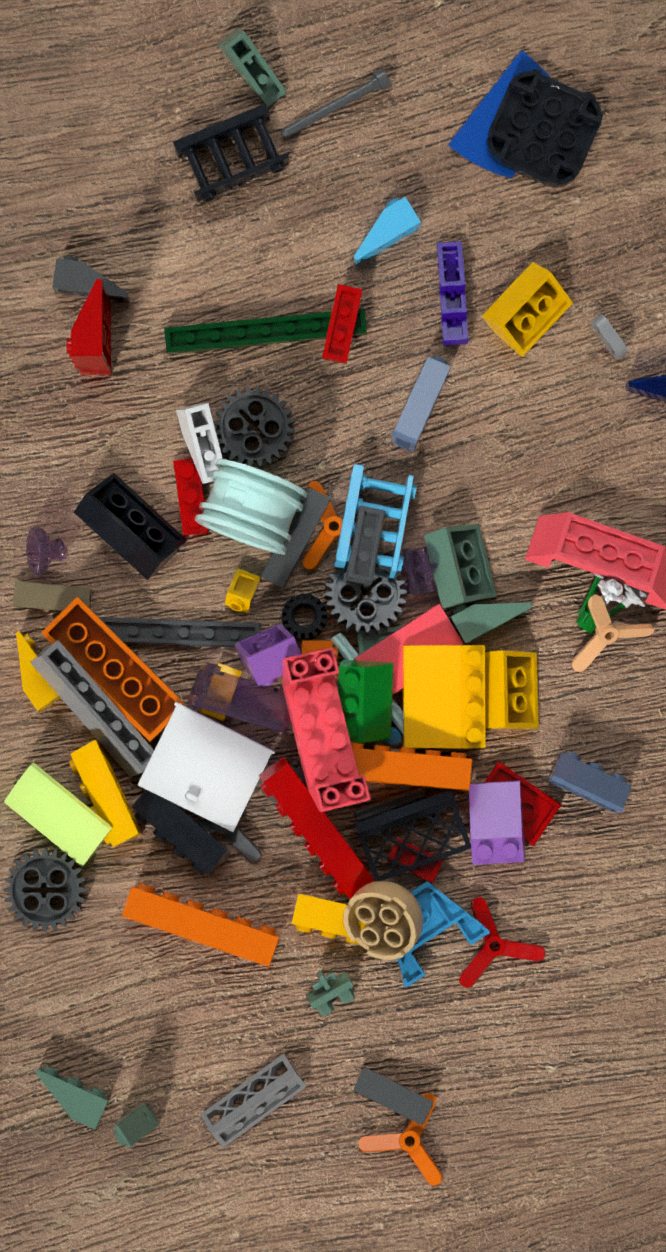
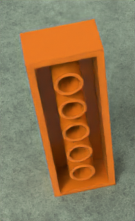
M76 597L41 632L51 644L57 640L62 643L127 720L150 742L165 729L176 707L174 705L175 702L187 707L79 597Z
M351 743L359 776L365 775L366 782L460 791L470 790L472 759H467L466 753L451 752L450 757L441 756V751L426 750L424 755L415 754V749L400 748L399 752L389 751V746L374 745V750L364 749V744Z
M139 883L138 886H131L121 915L122 917L267 967L270 966L280 935L275 934L277 929L263 924L261 928L251 926L252 920L240 916L236 920L228 918V912L217 908H212V911L203 909L204 904L189 899L187 903L179 901L180 896L165 891L163 895L155 893V887L144 883Z

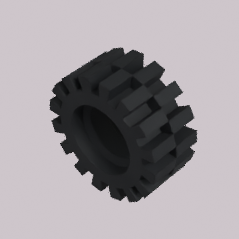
M300 593L297 596H292L285 603L282 609V623L284 628L294 638L301 640L313 639L320 635L326 626L327 610L318 597L312 596L309 593ZM301 607H308L314 613V621L309 626H300L294 619L295 612Z

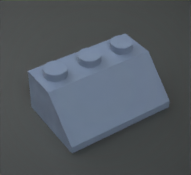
M567 751L566 754H559L547 779L548 782L615 814L622 813L632 786L626 783L628 780L626 777L617 773H613L612 776L603 772L604 767L594 762H590L587 765L580 761L581 756L573 752Z

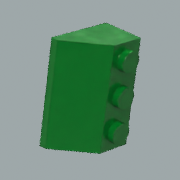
M341 661L339 665L338 693L350 742L365 743L391 738L394 662Z

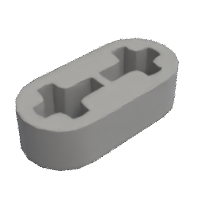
M603 314L590 321L594 331L616 360H619L628 353L626 345Z

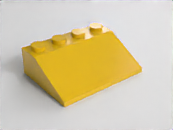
M485 645L403 646V748H486Z

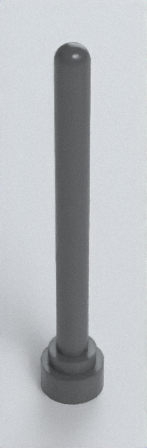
M383 69L374 72V76L370 78L369 82L284 127L281 131L282 136L289 137L375 89L376 91L380 89L382 91L391 87L387 74Z

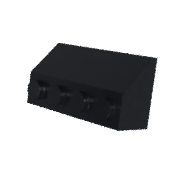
M115 473L87 492L74 511L83 522L147 581L159 572L188 541Z

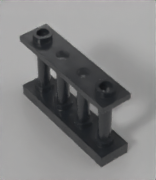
M266 104L173 141L177 156L187 157L200 189L194 191L197 202L202 200L203 202L212 201L221 192L269 172L273 174L279 173L286 169V165H289L287 153L281 156L278 155L265 124L267 120H270ZM250 127L257 130L269 158V161L257 166L242 135L244 133L243 130ZM229 136L234 139L247 169L235 175H232L219 145L220 140ZM205 146L211 149L223 177V180L209 185L196 154L198 149Z

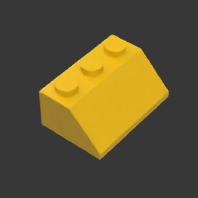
M532 262L482 317L495 334L518 355L523 357L573 302L549 270Z
M505 650L485 652V729H539L537 653Z

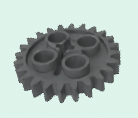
M249 386L246 387V394H242L238 389L236 390L237 398L228 395L230 403H220L224 411H216V416L221 418V420L213 421L214 426L220 428L216 430L217 437H222L218 440L219 446L225 445L222 454L230 452V461L239 458L238 463L243 464L245 461H248V466L251 467L254 462H257L259 468H262L263 461L265 460L271 466V458L273 456L278 460L281 459L280 450L285 453L288 452L284 444L293 443V440L288 435L295 434V429L288 426L294 424L295 421L292 418H287L292 413V410H284L283 408L287 404L286 401L278 403V393L271 398L270 389L268 388L264 394L260 393L259 386H257L255 393H251ZM258 404L262 406L263 411L260 415L254 416L249 412L250 407ZM240 410L247 414L254 425L259 423V431L269 441L268 445L264 444L254 430L249 432V423L240 415ZM234 420H240L244 425L240 431L235 432L229 428L230 423ZM276 424L279 427V431L276 434L269 435L265 432L267 425ZM250 439H255L259 442V447L255 451H250L245 447Z
M346 561L344 569L335 567L334 571L337 575L329 574V580L332 583H326L325 589L331 592L325 593L324 599L331 600L326 603V609H334L330 614L331 618L339 616L338 626L345 622L347 632L352 627H355L356 635L359 634L361 629H364L366 636H368L370 629H374L375 633L379 634L380 626L386 630L389 629L388 621L394 624L397 623L395 615L402 616L403 610L400 607L406 605V600L402 599V597L407 595V590L401 589L405 586V580L397 581L401 576L400 571L396 572L394 579L389 578L390 567L375 564L373 581L369 586L345 580L348 561ZM377 579H381V580H382V581L379 582L375 587H373V588L371 589V587L373 586L374 582H375ZM371 589L370 597L366 595L360 601L361 592L366 594ZM386 590L390 593V596L388 598H381L377 595V592ZM345 591H350L354 594V597L347 600L341 594ZM359 602L357 607L353 611H351L350 607L354 606L356 603ZM362 608H370L373 614L364 616L360 613V610Z
M44 848L42 855L35 849L33 850V858L27 853L23 854L25 862L16 860L15 863L18 869L9 868L13 877L5 878V881L10 883V887L4 888L3 891L10 893V897L4 901L13 903L8 911L16 910L18 913L14 919L18 920L23 917L24 927L32 922V930L34 931L37 930L39 925H42L43 932H47L48 925L50 924L55 931L58 929L57 922H60L64 927L67 926L66 918L75 920V915L72 912L74 910L82 911L77 905L78 902H86V899L80 896V893L87 891V888L80 887V883L86 881V878H78L82 868L74 870L73 866L76 861L66 862L68 857L66 853L59 858L57 849L53 851L52 855H49L48 848ZM30 870H35L39 874V880L34 885L30 884L26 878ZM55 870H61L64 873L65 879L63 883L56 884L53 882L52 874ZM45 882L49 888L66 887L68 892H50L44 897L42 892H23V888L44 887ZM31 895L37 897L39 905L35 910H30L26 905V900ZM56 895L64 899L65 904L61 910H56L52 906V899Z

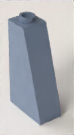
M434 356L432 359L427 357L393 431L392 444L410 452H415L450 372L451 366L447 365L448 362L443 358Z

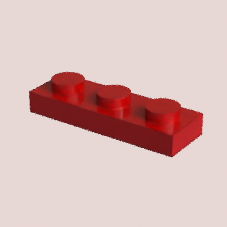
M338 284L322 359L347 364L363 289Z
M192 458L175 460L173 464L183 536L209 533L208 528L195 521L196 515H202L203 513L199 506L200 503L204 502L202 481Z

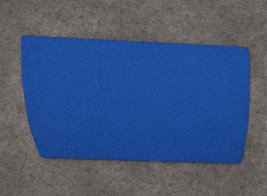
M520 51L450 141L449 147L469 161L490 172L512 178L516 172L500 166L488 154L486 148L488 131L509 83L514 76L536 69L541 70V74L549 78L551 77L524 51Z

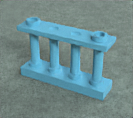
M354 464L334 567L344 569L346 561H349L352 547L349 544L351 537L354 536L356 525L354 517L355 513H358L360 505L383 510L385 511L384 516L399 519L397 533L382 530L380 537L382 541L395 543L393 556L377 554L376 564L390 567L389 578L394 579L396 572H401L404 557L399 555L409 500H414L417 485L412 484L414 476L409 475L406 484L401 485L367 478V475L363 474L364 466ZM369 488L404 495L402 507L398 509L363 502V499L358 498L359 490Z

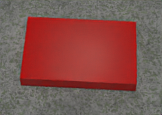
M498 761L484 783L520 780L524 840L534 847L562 804Z

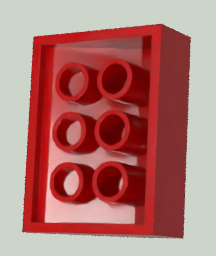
M96 279L71 329V338L66 339L67 354H69L72 364L75 365V369L79 370L81 376L111 375V300L102 279Z

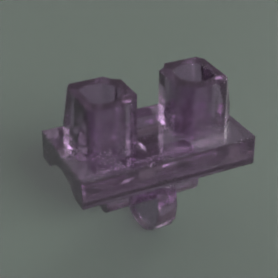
M426 546L403 550L404 560L402 568L407 570L409 578L405 582L407 593L417 595L436 591L432 570L438 569L437 563L430 564Z

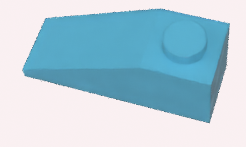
M406 197L401 200L395 198L385 205L386 208L354 255L356 266L420 229L421 221Z

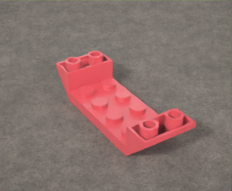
M569 512L539 516L525 560L549 568L552 559L597 575L615 579L617 582L648 592L645 603L666 610L665 546Z
M328 648L282 659L283 691L307 789L319 811L324 812L371 800L365 775L359 776L344 718L334 675L339 673L334 649Z

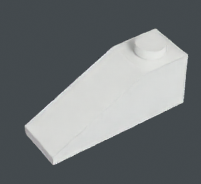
M199 403L177 409L176 412L182 435L202 483L214 481L211 478V474L213 471L219 470L215 465L216 461L223 458L209 404Z

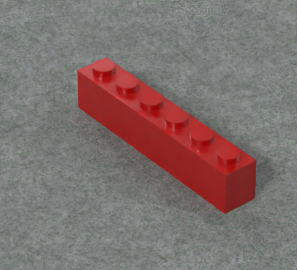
M284 757L259 774L263 782L259 786L268 798L273 795L278 802L274 806L282 817L288 815L291 819L290 828L297 837L302 835L307 842L303 845L313 857L317 854L321 861L318 865L325 875L328 876L331 873L335 878L332 884L340 895L346 893L351 900L360 888L375 882L326 813L319 811L308 789Z

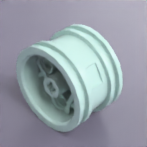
M218 459L215 465L219 470L213 471L211 474L214 484L207 502L200 503L199 509L203 513L202 515L197 514L195 521L214 532L241 543L276 554H286L287 548L284 546V543H289L292 539V536L288 534L289 527L295 513L301 512L303 509V504L300 503V500H306L308 493L299 486L268 472L242 463Z

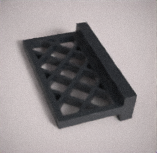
M451 789L355 824L375 882L389 879L471 849V843ZM452 807L455 816L451 826L437 820L441 810ZM437 812L435 818L428 816ZM424 817L433 821L427 835L413 829L417 819ZM413 821L410 827L404 825L405 823ZM456 821L460 830L453 828ZM435 823L449 829L444 842L429 836ZM401 826L409 830L403 843L389 838L394 827ZM389 829L386 836L380 833ZM451 831L462 835L465 843L464 846L453 848L446 844ZM411 832L425 838L419 851L405 845ZM377 835L384 838L379 852L368 848L366 837ZM387 840L401 846L395 860L381 854ZM427 840L441 845L438 855L430 857L422 853ZM444 847L450 849V851L442 853ZM403 848L417 854L413 864L406 866L398 862ZM371 853L377 855L374 862ZM420 856L426 858L425 860L417 862ZM379 857L393 862L389 873L378 876L375 865ZM396 864L399 865V866H401V867H403V868L394 870Z

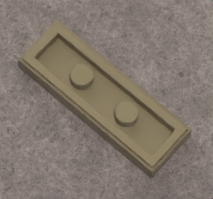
M15 581L13 607L63 611L76 597H79L90 608L92 589Z

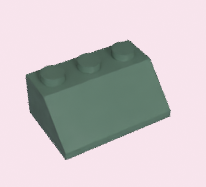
M479 524L445 527L424 535L442 609L497 597Z

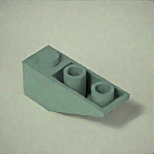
M47 1065L36 1070L35 1073L72 1120L92 1129L98 1127L110 1098L105 1096L107 1092L94 1086L88 1089L82 1086L83 1081L75 1077L69 1076L66 1079L59 1076L57 1069Z
M145 1101L118 1120L114 1125L116 1131L113 1134L121 1146L125 1144L127 1148H130L156 1128L160 1121L147 1101Z

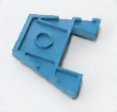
M428 881L411 891L422 910L423 928L419 939L412 949L403 957L398 958L406 988L426 975L412 951L456 923L470 945L490 933L487 927Z

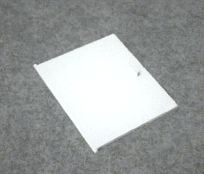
M175 702L174 705L176 707L137 785L234 832L258 783L259 774L263 772L271 754H274L275 751Z

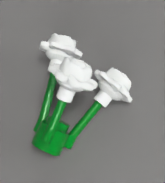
M594 574L596 577L582 607L577 612L580 616L577 618L576 623L589 633L595 630L596 625L588 608V601L594 595L597 586L601 589V597L605 605L610 601L620 603L608 613L610 618L622 608H627L632 603L645 607L646 605L643 601L647 594L643 590L624 584L626 589V596L622 594L623 586L615 579L600 580L604 577Z

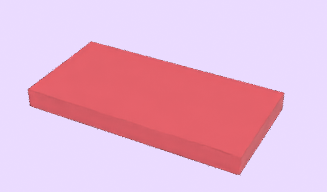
M437 604L355 657L354 660L394 662L393 694L403 688L404 645L465 644L440 604Z

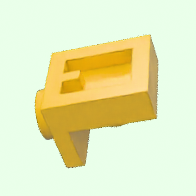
M237 568L226 594L225 605L234 611L248 613L261 577Z

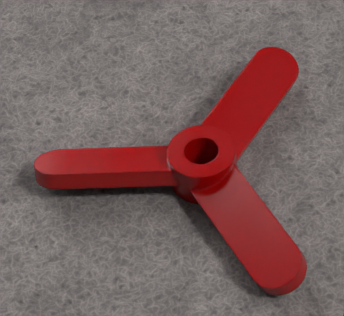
M482 897L472 900L471 908L475 919L487 927L490 933L483 937L484 947L459 977V983L464 988L472 987L497 956L502 955L532 961L544 959L545 949L540 945L500 938L486 900ZM493 941L499 943V948L496 951L490 949V944Z

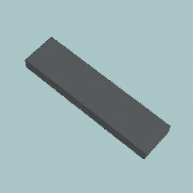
M310 487L306 490L308 493L307 499L300 501L303 504L302 511L295 513L289 527L288 534L292 536V539L289 543H284V546L287 548L286 554L273 553L261 574V577L281 588L285 587L331 501L329 497Z

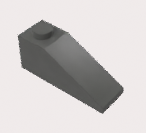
M64 256L63 259H56L52 285L55 293L88 297L96 279H102L111 301L129 303L130 297L126 291L82 261H78L77 257Z

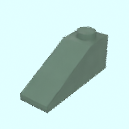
M235 29L217 43L231 65L267 107L287 92L245 31Z
M530 602L475 604L470 607L464 604L453 610L454 615L450 620L463 643L467 645L527 612L533 606Z

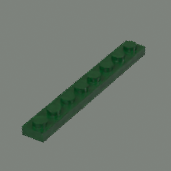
M365 308L358 310L353 336L367 335ZM332 311L164 328L166 353L176 354L326 339Z

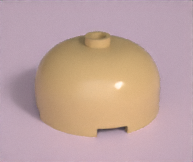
M376 881L360 888L348 902L343 914L344 926L352 942L356 940L363 948L368 950L366 954L383 960H394L403 957L415 945L423 928V914L416 898L406 888L389 881ZM357 918L361 922L367 923L361 932L358 927Z

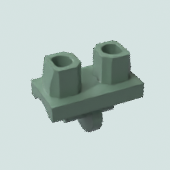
M321 970L318 971L317 975L320 980L311 984L314 990L306 994L313 1010L317 1009L324 1017L334 1010L330 1002L331 999L339 996L343 1004L355 999L352 989L354 986L346 971L337 977L334 972L324 976Z

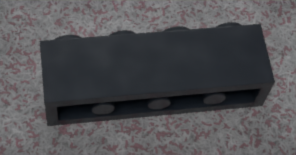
M145 790L131 807L137 812L134 816L146 826L149 822L155 828L153 833L163 842L168 839L174 844L172 850L183 859L185 856L193 861L191 866L201 875L206 872L212 876L231 854L230 850L177 804Z

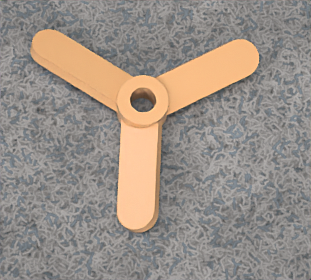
M597 594L591 596L588 601V607L596 625L595 635L572 660V667L577 672L584 671L607 644L615 642L617 638L649 636L654 632L653 625L615 626L610 619L603 598Z

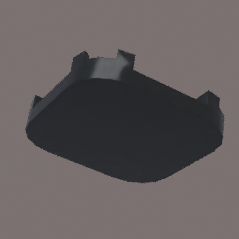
M533 69L532 71L522 72L514 76L509 83L491 124L486 139L487 152L494 162L504 168L548 187H565L572 183L581 171L602 122L603 114L601 107L595 99L596 96L589 91L585 94L541 74V70Z

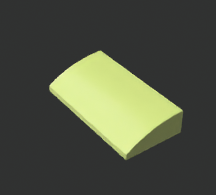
M34 762L28 767L4 801V803L82 867L94 855L113 828Z

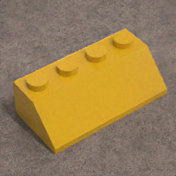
M94 740L70 754L72 760L69 761V764L75 775L80 774L83 783L79 784L85 798L90 796L94 805L90 809L113 827L104 839L106 844L111 843L112 847H116L142 835V831L102 744Z

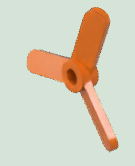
M312 481L307 485V488L310 487L327 496L319 482ZM329 503L321 518L324 528L303 559V566L309 571L315 570L336 537L340 536L343 519L337 517L331 503ZM337 523L339 528L336 531H332L329 529V525Z
M426 1092L422 1096L434 1101V1104L423 1126L410 1120L404 1132L363 1136L358 1141V1147L365 1153L405 1150L427 1182L432 1186H437L441 1183L443 1175L420 1142L422 1132L436 1104L435 1095ZM412 1136L414 1143L412 1145L405 1144L406 1137Z

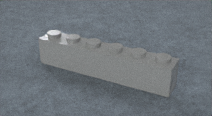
M59 640L47 646L30 663L130 778L142 773L154 749Z

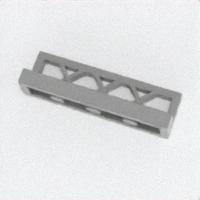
M283 1053L200 1115L212 1136L224 1148L307 1087V1085ZM285 1064L288 1071L280 1077H275V1071ZM260 1081L265 1082L264 1088L261 1091L253 1092L257 1083ZM238 1097H245L242 1105L232 1107L234 1100ZM218 1112H224L222 1119L213 1125L210 1118Z

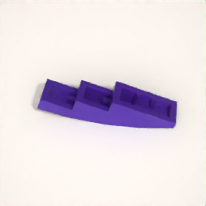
M462 241L437 243L443 345L468 344Z

